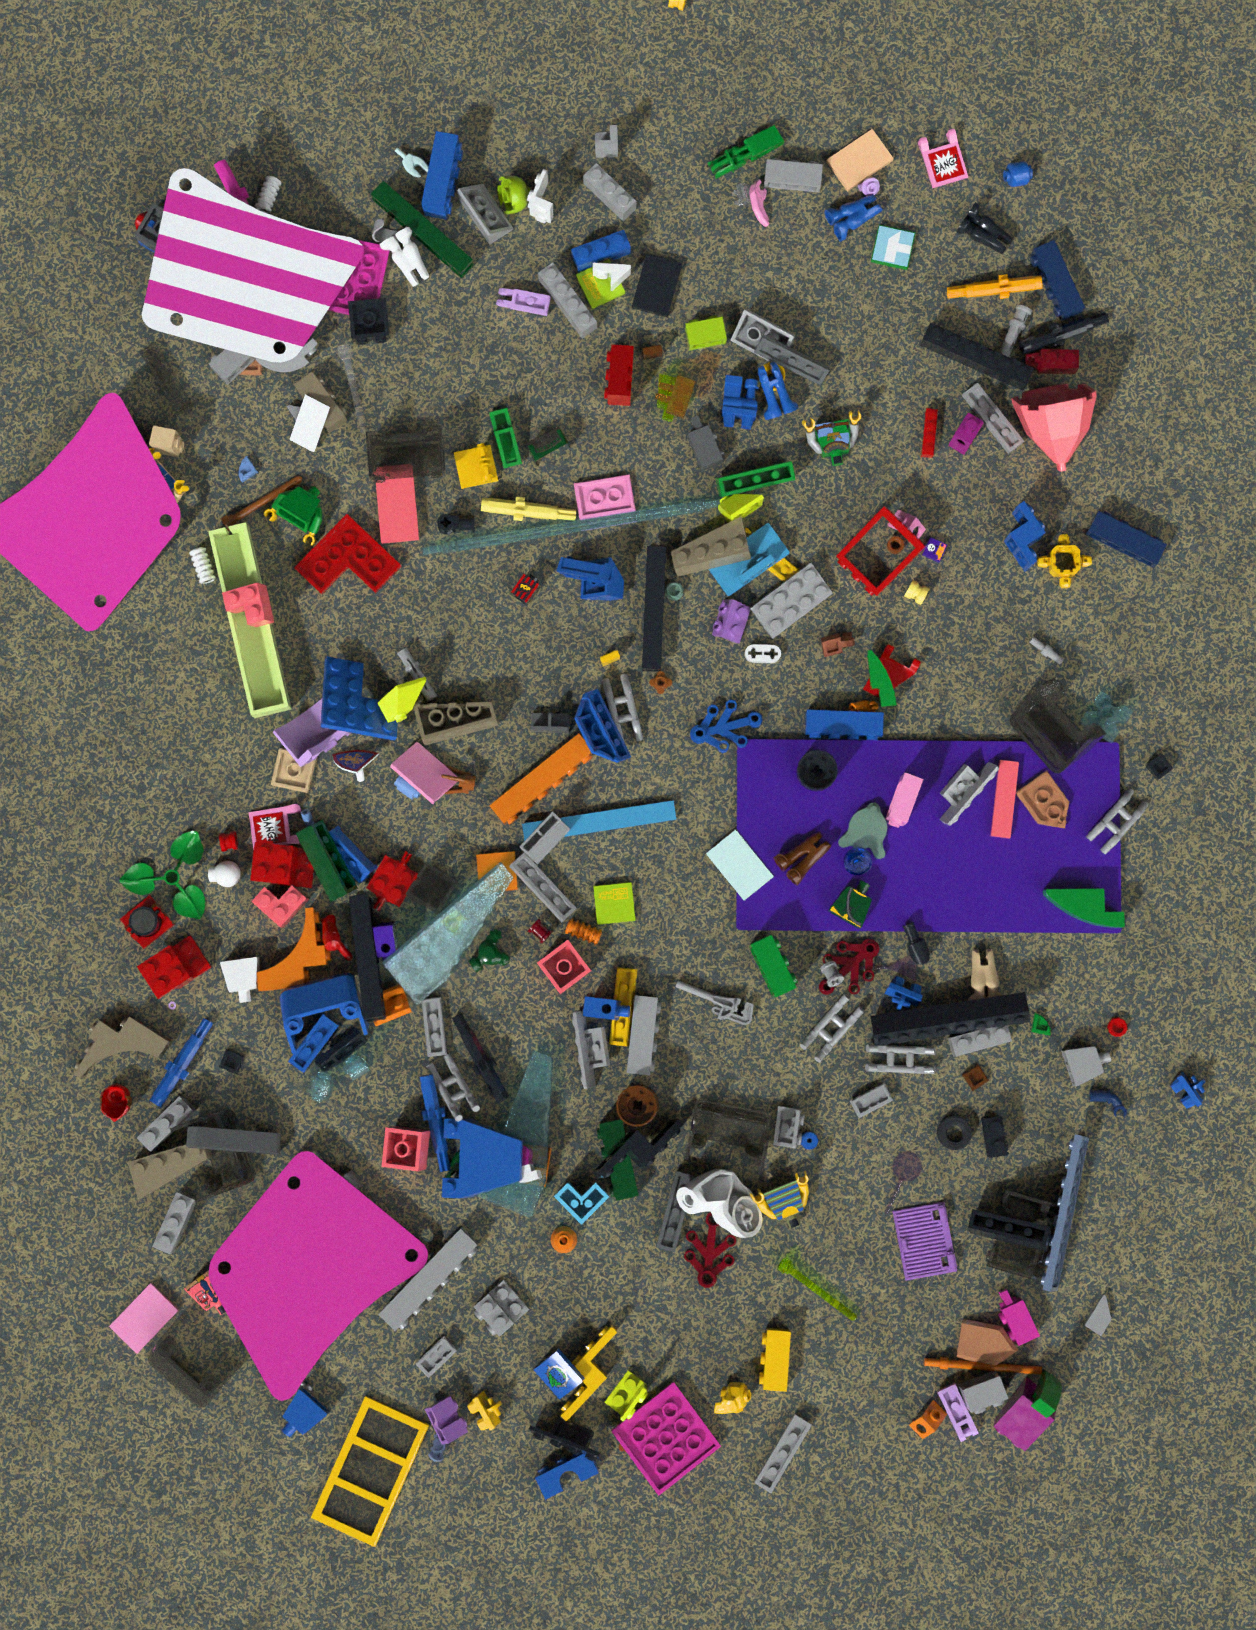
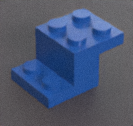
M1023 501L1012 512L1020 527L1009 533L1004 542L1024 572H1026L1037 562L1035 551L1029 547L1039 541L1046 532L1044 531V524L1034 516L1033 508Z

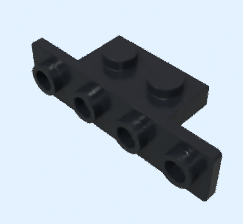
M557 1417L551 1433L531 1425L529 1427L533 1434L532 1437L540 1441L547 1439L551 1445L558 1448L561 1445L567 1447V1451L575 1455L582 1453L586 1459L596 1462V1460L603 1461L604 1459L601 1453L588 1448L594 1435L593 1430L568 1420L565 1421L560 1417Z

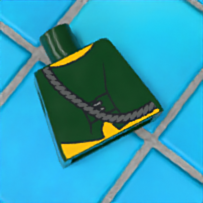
M860 880L855 889L847 886L829 907L828 912L861 929L872 901L871 898L865 895L870 885Z

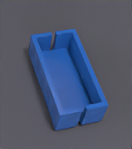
M436 131L422 198L425 216L447 220V215L452 212L451 196H455L456 185L454 183L455 179H458L460 172L458 161H462L463 158L462 143L459 142L458 135Z

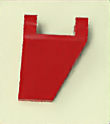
M888 644L879 660L886 669L894 689L916 673L921 661L914 659L910 668L889 658L895 647ZM869 677L863 690L879 698V689H871Z

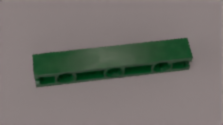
M382 181L371 193L372 200L403 228L410 227L412 230L411 235L461 279L473 268V259L386 182Z

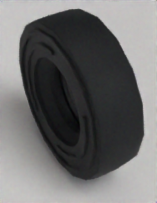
M951 1115L945 1117L940 1122L937 1128V1137L945 1148L960 1150L969 1144L972 1138V1129L966 1119ZM953 1125L959 1126L962 1131L961 1137L956 1141L951 1140L947 1135L948 1128Z

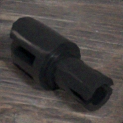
M914 922L903 925L902 927L909 941L906 946L912 960L919 965L926 964L930 959V952L925 939L919 937Z

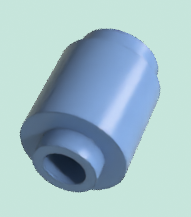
M399 775L394 783L397 790L411 800L414 798L418 799L421 793Z

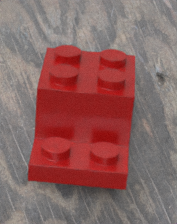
M255 842L250 881L312 888L314 868L303 848Z
M190 935L175 946H167L138 965L137 968L157 999H160L175 988H182L211 969L212 966Z

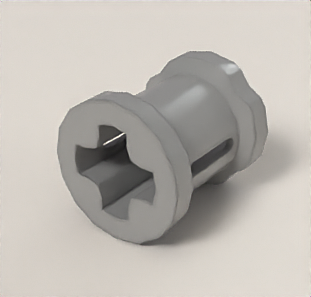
M829 961L820 968L828 980L827 984L829 987L837 986L844 980L843 975L839 974L836 968L835 961Z

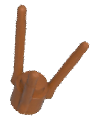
M445 765L450 771L460 774V777L444 774L441 777L459 781V787H462V789H450L445 794H468L469 790L474 791L476 776Z

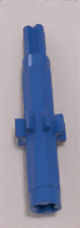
M203 1018L174 1062L168 1061L164 1067L167 1073L149 1101L162 1107L180 1078L182 1080L186 1079L189 1074L186 1069L204 1042L203 1039L213 1023Z
M426 1074L419 1077L426 1109L422 1110L423 1121L428 1120L434 1152L437 1154L440 1172L451 1169L442 1117L446 1116L445 1107H440L433 1074Z

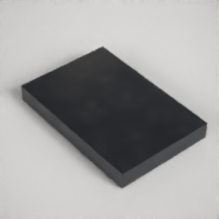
M646 253L632 308L668 318L683 263Z

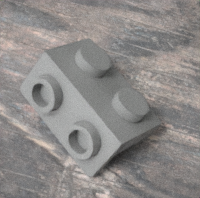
M778 1106L773 1145L795 1149L797 1145H801L802 1133H799L800 1125L803 1126L805 1114H802V1109Z

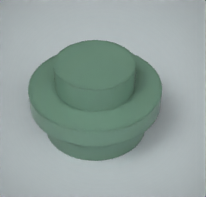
M678 582L668 583L665 587V596L671 601L679 600L683 596L682 585Z

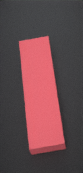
M999 760L990 836L1010 839L1019 762Z

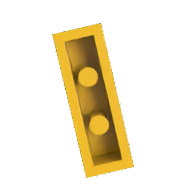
M766 1328V1333L762 1332V1344L765 1345V1353L761 1352L760 1364H763L764 1367L763 1372L759 1373V1384H762L763 1390L787 1392L791 1331L789 1329Z

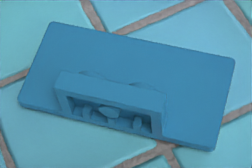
M769 523L747 537L751 554L750 560L708 569L727 596H731L789 555V550Z

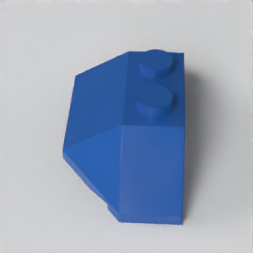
M595 689L584 693L574 719L590 752L616 763L631 758L628 748L599 690Z

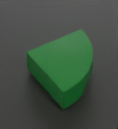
M1034 1013L1031 1032L1051 1036V1029L1046 1019L1040 1014Z

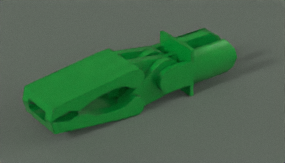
M775 125L745 139L743 146H735L725 150L724 154L709 161L707 165L711 168L712 173L715 174V178L718 179L731 171L734 173L735 170L744 166L748 159L754 162L782 146L784 140Z

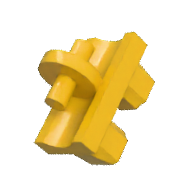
M484 1391L474 1397L473 1401L467 1405L472 1414L480 1412L482 1418L477 1420L480 1430L488 1428L492 1430L501 1423L499 1418L501 1412L498 1407L502 1405V1402L498 1401L495 1403L493 1398H488Z

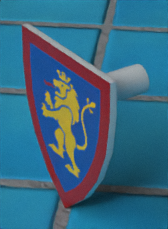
M351 750L332 755L334 763L339 768L356 773L357 781H364L363 768L373 761L379 753L366 750Z

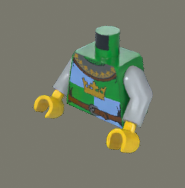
M852 410L849 412L850 423L849 419L815 425V421L810 417L811 423L806 426L805 420L802 421V425L807 429L805 432L809 446L816 453L821 454L822 458L831 457L832 466L842 465V454H848L849 450L854 447L858 437V421L861 419L859 410L857 417H852Z

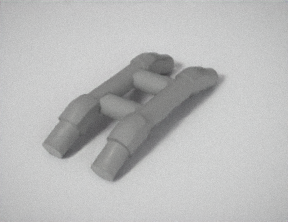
M622 674L620 676L625 695L618 697L613 696L609 679H603L602 684L609 712L622 738L623 733L620 723L631 721L636 741L643 740L628 675ZM627 702L629 714L618 716L616 705Z
M1131 788L1126 790L1110 811L1086 835L1092 841L1105 827L1114 834L1100 849L1105 855L1120 841L1148 807V803L1142 801L1132 814L1123 807L1134 794V790ZM1117 813L1126 820L1120 828L1111 821Z
M844 994L832 1006L800 1044V1047L806 1050L818 1034L827 1041L814 1057L819 1063L865 1012L863 1008L858 1007L846 1021L842 1020L837 1013L849 1001L850 997L847 994ZM831 1020L840 1027L833 1036L824 1029Z
M866 1045L867 1052L887 1053V1064H866L865 1070L867 1072L935 1074V1066H914V1054L935 1055L936 1047ZM895 1053L906 1054V1065H894Z
M449 1053L443 1058L452 1076L442 1081L433 1063L427 1065L426 1068L430 1074H433L435 1084L456 1121H461L463 1117L455 1102L465 1097L474 1112L479 1111L480 1106ZM457 1082L461 1091L451 1096L446 1087Z

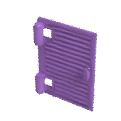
M944 1201L893 1210L905 1281L957 1271ZM933 1210L939 1211L940 1219L934 1220ZM947 1256L949 1266L943 1267L941 1257Z

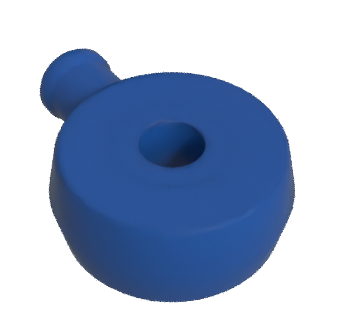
M807 1131L802 1134L801 1145L803 1148L812 1150L817 1147L819 1139L814 1132ZM808 1138L812 1139L811 1143L807 1142Z

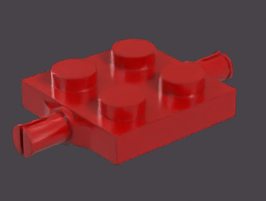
M405 851L400 861L393 860L386 855L384 856L366 889L375 893L378 897L372 908H377V911L380 912L385 902L392 903L400 908L419 875L407 866L412 854L409 853L407 856L408 852Z

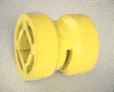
M913 580L904 597L915 599V602L921 605L930 588L920 586L917 581Z

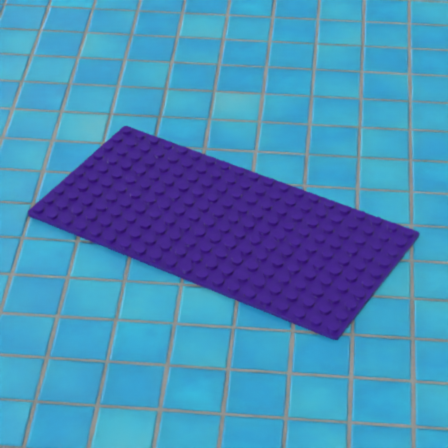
M739 739L738 743L744 744L745 740ZM747 739L746 747L739 748L737 746V832L774 877L746 900H743L736 892V928L738 930L905 932L902 926L914 922L917 932L1120 933L1122 928L1102 927L1078 920L1057 908L1043 895V890L1104 889L1105 912H1121L1120 841L1105 855L1100 849L1114 835L1107 827L1092 841L1086 837L1120 799L1119 744L1117 742ZM813 750L826 751L833 756L837 763V777L832 785L823 791L815 792L808 790L801 785L797 778L796 770L803 755ZM999 760L1019 762L1016 792L1047 771L1069 801L1066 826L1064 829L1037 824L1022 801L1015 794L1011 838L990 836L998 771L995 777L988 781L983 791L976 795L971 801V805L959 815V819L951 826L940 821V818L951 806L940 792L964 764L968 765L978 774L988 762L997 766ZM815 766V769L811 770V773H815L816 777L819 773H822V770L818 768L819 766ZM904 773L923 779L908 822L904 826L897 828L889 825V821L886 820L887 832L883 839L884 858L876 859L870 848H866L864 853L859 854L852 846L845 848L839 846L838 840L847 833L852 816L859 810L866 808L870 803H877L880 806V812L886 818L898 782ZM1117 813L1111 821L1120 828V814ZM819 831L823 837L814 846L818 848L819 845L828 841L831 844V848L810 868L801 883L796 886L788 879L786 872L796 866L808 854H804L784 872L777 866L773 857L794 848L810 835ZM862 880L870 885L865 895L871 898L872 901L861 929H858L828 912V909L847 886L855 889L859 881Z

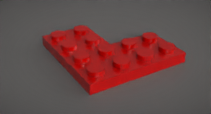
M346 514L294 569L321 595L348 568L376 594L402 566Z

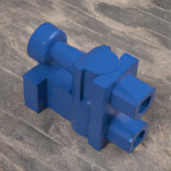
M726 375L722 407L724 427H734V420L742 419L741 428L751 430L757 413L755 391L759 389L760 381L746 379L745 388L747 389L746 398H742L740 394L743 377Z

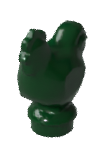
M497 929L489 931L490 934L486 937L487 939L479 945L478 956L472 955V958L468 960L476 973L483 970L484 964L491 966L496 964L505 966L509 964L510 956L500 951L496 945L498 940L502 938L501 931Z

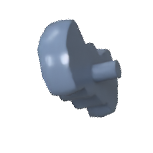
M437 1433L434 1434L433 1445L428 1453L429 1458L434 1462H440L444 1459L442 1451L445 1450V1444H441Z

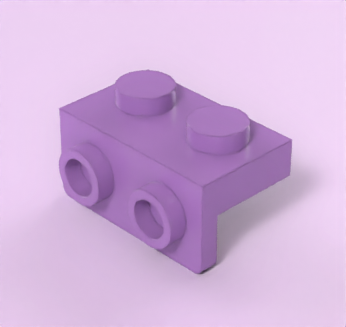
M723 600L719 606L717 620L713 625L712 635L725 638L734 643H740L750 607L735 600Z

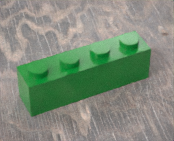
M792 461L780 462L715 478L720 497L796 480Z

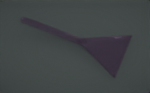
M910 955L890 966H873L872 970L891 969L916 981V964ZM859 966V970H865V966Z

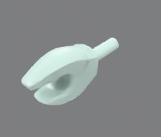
M399 148L395 149V152L403 158V166L409 174L414 177H421L419 172L415 170L416 166H420L428 173L429 166L422 158L410 153L406 155Z

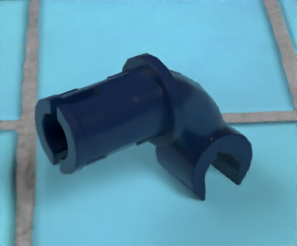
M1110 1089L1089 1091L1090 1102L1111 1103L1113 1105L1112 1112L1115 1117L1119 1108L1123 1111L1122 1116H1126V1108L1123 1106L1120 1098Z

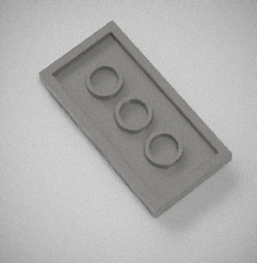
M808 563L751 606L750 610L773 639L833 594V592L813 564Z

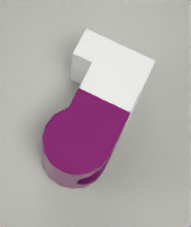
M523 1145L522 1180L519 1181L520 1183L542 1178L541 1171L534 1169L532 1149Z

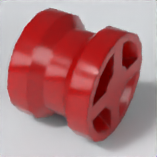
M231 831L229 834L219 833L222 852L228 849H238L235 831Z

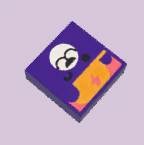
M930 537L922 556L940 563L947 544Z

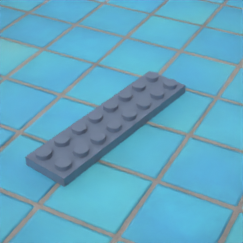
M1075 1134V1137L1071 1138L1069 1149L1072 1150L1071 1156L1067 1157L1065 1168L1068 1169L1067 1175L1063 1177L1061 1188H1064L1062 1196L1058 1198L1057 1207H1060L1059 1214L1055 1215L1053 1226L1056 1227L1055 1233L1050 1237L1049 1246H1052L1051 1252L1047 1254L1045 1265L1048 1266L1047 1272L1043 1273L1041 1285H1044L1043 1290L1058 1291L1089 1137Z

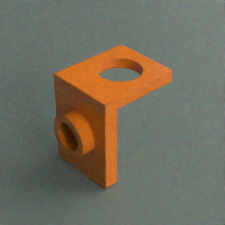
M933 1400L923 1414L912 1421L909 1426L924 1439L937 1430L947 1416V1413ZM917 1424L923 1425L926 1429V1432L921 1431L918 1428Z

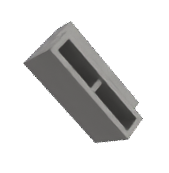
M552 812L523 842L520 849L538 865L570 831V828Z

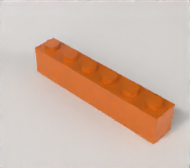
M578 733L489 805L504 825L514 823L518 819L517 815L520 812L524 811L525 813L533 807L532 803L536 799L542 800L548 795L547 791L552 786L554 789L563 782L562 778L567 774L570 777L578 770V765L581 763L586 764L593 758L586 741Z

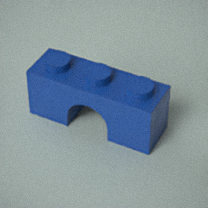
M621 230L571 249V254L576 269L580 273L593 267V263H598L603 259L613 258L615 260L631 254V246L625 231Z
M579 1453L578 1455L573 1454L574 1456L568 1459L564 1456L556 1460V1465L550 1468L546 1465L538 1469L535 1479L545 1500L563 1491L564 1487L560 1477L564 1472H575L582 1482L599 1473L596 1462L586 1459L584 1454Z

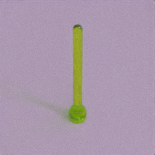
M785 1256L777 1266L778 1271L782 1274L792 1275L851 1321L857 1319V1315L795 1269L789 1258Z

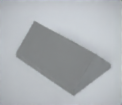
M484 184L462 187L457 190L459 201L489 245L514 229Z
M745 308L730 341L754 353V349L763 334L788 347H791L794 343L795 335Z

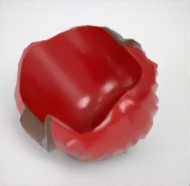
M113 1083L101 1092L99 1107L106 1117L116 1122L129 1112L132 1106V1098L125 1086Z

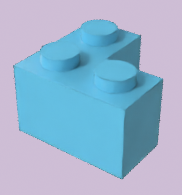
M569 1181L554 1195L581 1225L610 1196L597 1182L581 1195Z

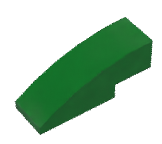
M508 408L490 411L489 415L503 467L508 468L522 464Z
M867 650L871 689H879L880 707L896 706L895 692L886 669L874 652Z
M1046 1370L1042 1372L1032 1395L1034 1400L1031 1406L1045 1418H1048L1057 1409L1061 1397L1062 1384Z

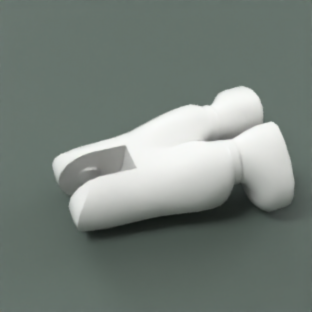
M406 227L397 232L395 236L380 243V247L383 250L392 251V259L414 287L419 282L412 270L416 268L424 280L429 278V274L421 259L417 245L410 240L412 230L410 227ZM398 240L403 244V250L401 249Z

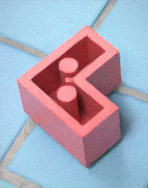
M254 583L222 592L226 611L235 614L245 611L247 625L260 627L274 623L266 585Z
M291 886L280 899L268 888L264 887L252 902L279 927L284 928L309 899L294 886Z

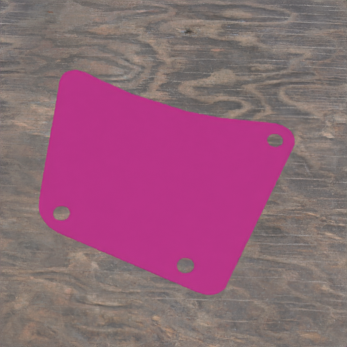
M116 393L105 394L75 437L46 469L18 493L0 503V554L85 631L96 630L107 619L175 535L180 523L181 514L176 499L119 395ZM164 514H168L172 518V523L168 527H163L160 524V517ZM97 595L105 596L107 600L105 606L97 607L95 605L94 599Z
M304 1151L298 1153L288 1163L216 1251L209 1266V1280L271 1394L276 1399L284 1401L290 1399L296 1393L323 1352L363 1310L425 1266L428 1252L421 1241L313 1152ZM292 1176L300 1179V1186L295 1190L290 1189L287 1184L288 1179ZM408 1249H414L418 1252L416 1261L409 1262L406 1260L405 1253ZM223 1261L229 1262L231 1265L230 1272L228 1274H221L218 1271L219 1263Z

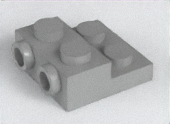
M502 1280L474 1305L476 1309L474 1314L480 1321L484 1319L489 1324L487 1326L489 1332L493 1336L497 1334L499 1337L529 1310L527 1305L505 1280Z

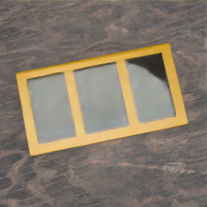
M365 1396L311 1518L376 1547L429 1428V1424Z

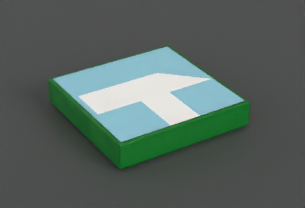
M879 225L871 263L907 270L915 232Z

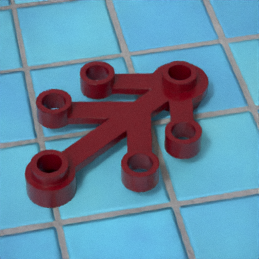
M873 939L864 940L861 944H848L845 941H840L837 944L836 948L840 953L846 951L859 952L855 957H838L826 954L822 958L823 964L826 963L825 957L830 956L836 964L845 965L838 971L843 977L851 971L850 985L848 986L850 994L855 995L860 991V986L858 985L859 963L864 958L865 971L862 974V978L866 982L874 979L872 971L873 957L879 953V945ZM841 943L846 945L844 951L839 949ZM868 945H871L873 947L872 952H868L866 950V947ZM867 972H870L872 975L869 980L865 978ZM827 979L822 980L818 986L819 991L824 995H829L834 991V987H830L828 991L823 989V985L828 981ZM852 985L857 986L856 992L851 991L850 988Z
M711 1212L705 1218L707 1225H709L706 1247L698 1239L695 1231L690 1230L686 1235L687 1241L692 1242L704 1257V1267L695 1258L694 1251L687 1250L684 1253V1259L690 1262L698 1272V1283L704 1288L714 1286L717 1281V1275L727 1266L734 1264V1257L731 1254H726L723 1257V1261L712 1268L713 1260L727 1248L733 1247L736 1244L734 1235H727L725 1241L714 1249L716 1227L719 1224L717 1222H710ZM689 1233L696 1235L694 1240L688 1238ZM729 1237L734 1238L733 1244L727 1243ZM689 1252L694 1255L691 1260L686 1258V1254ZM726 1257L732 1258L730 1264L725 1263ZM705 1274L711 1276L710 1281H704L703 1277Z

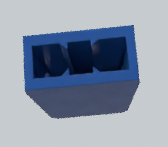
M585 997L583 1016L619 1020L620 1017L630 1016V1006L621 1005V1001ZM609 1006H611V1012H610V1013H608V1007H609Z
M301 1387L283 1414V1418L288 1423L281 1430L288 1437H291L296 1430L303 1435L326 1417L330 1411L305 1388Z

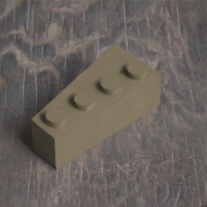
M742 517L671 551L677 576L750 560L751 554Z
M492 702L414 705L424 745L499 726Z
M186 1145L128 1162L138 1200L149 1196L151 1193L212 1158L211 1150L187 1148Z

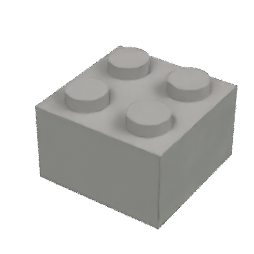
M995 1371L957 1384L963 1401L971 1413H982L986 1410V1407L991 1405L993 1407L1000 1406L1005 1403L1004 1400L1008 1399L1002 1380Z

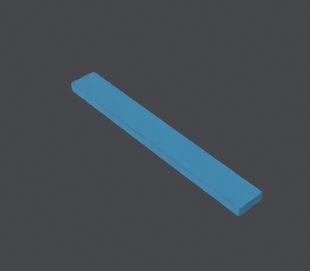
M673 800L562 817L560 819L570 828V831L564 836L568 837L676 820ZM543 821L522 824L524 841Z

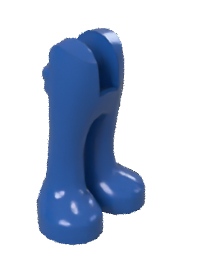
M770 362L773 375L771 377L767 376L763 365L758 367L759 380L768 404V409L764 413L765 420L782 416V412L787 414L799 409L798 404L792 401L788 395L782 373L776 362ZM773 386H775L777 389L781 403V409L776 400L773 391Z

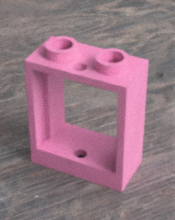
M904 773L900 777L885 820L889 821V825L899 828V826H904L908 822L923 779L908 773Z

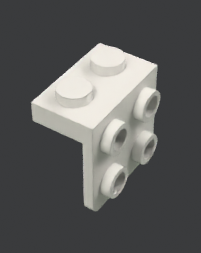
M543 169L541 174H537L534 191L530 190L527 198V201H529L528 208L530 209V215L534 216L537 221L551 223L554 217L553 203L541 199L548 185L547 170Z

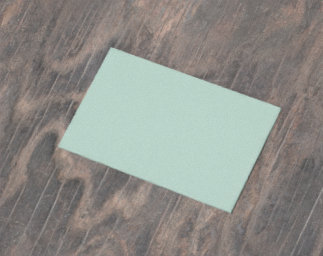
M736 830L706 853L743 900H746L774 877Z

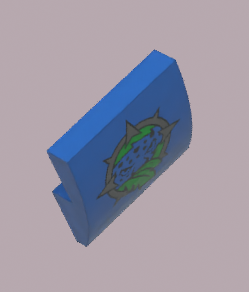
M560 1349L556 1350L534 1368L537 1375L559 1399L572 1391L585 1379Z

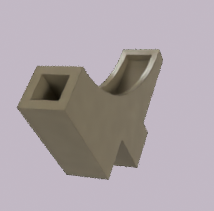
M134 1017L125 1018L119 1026L121 1028L120 1031L104 1021L95 1022L89 1030L91 1033L89 1038L95 1042L88 1045L85 1050L87 1054L83 1060L80 1059L74 1067L76 1071L73 1075L80 1079L85 1078L88 1072L100 1061L113 1054L125 1051H140L161 1058L172 1041Z

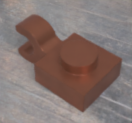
M851 632L844 633L841 637L837 633L820 638L824 657L843 653L842 648L855 645Z

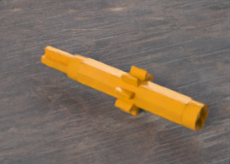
M1008 274L998 275V280L947 287V298H968L999 294L1000 299L1009 298V293L1042 289V276L1008 279Z

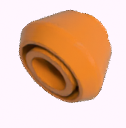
M558 1227L551 1235V1245L557 1252L568 1253L577 1244V1235L570 1227Z

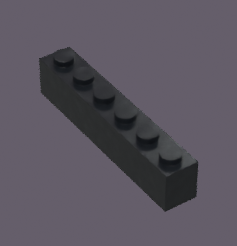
M931 322L920 344L924 348L1022 391L1025 389L1034 370L1031 366Z

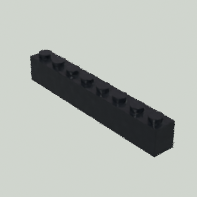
M1025 992L870 1016L875 1046L896 1042L903 1043L916 1039L923 1040L935 1036L943 1037L955 1033L962 1034L974 1030L982 1031L987 1028H1001L1013 1024L1021 1025L1030 1022Z

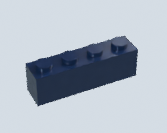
M1055 240L1034 248L1030 261L1034 267H1037L1038 276H1042V283L1046 287V296L1054 304L1053 311L1056 317L1063 321L1082 313L1085 306Z
M1098 511L1095 514L1085 534L1152 568L1158 564L1167 546L1161 538L1151 537L1143 529H1135L1124 520H1116L1106 511Z

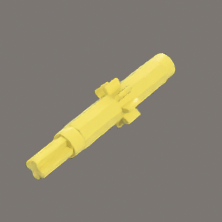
M516 496L515 501L482 497L481 511L514 515L513 520L522 521L523 517L573 521L576 519V510L529 503L525 502V497Z

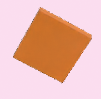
M515 851L476 855L479 893L518 890L517 874L509 867L515 861Z

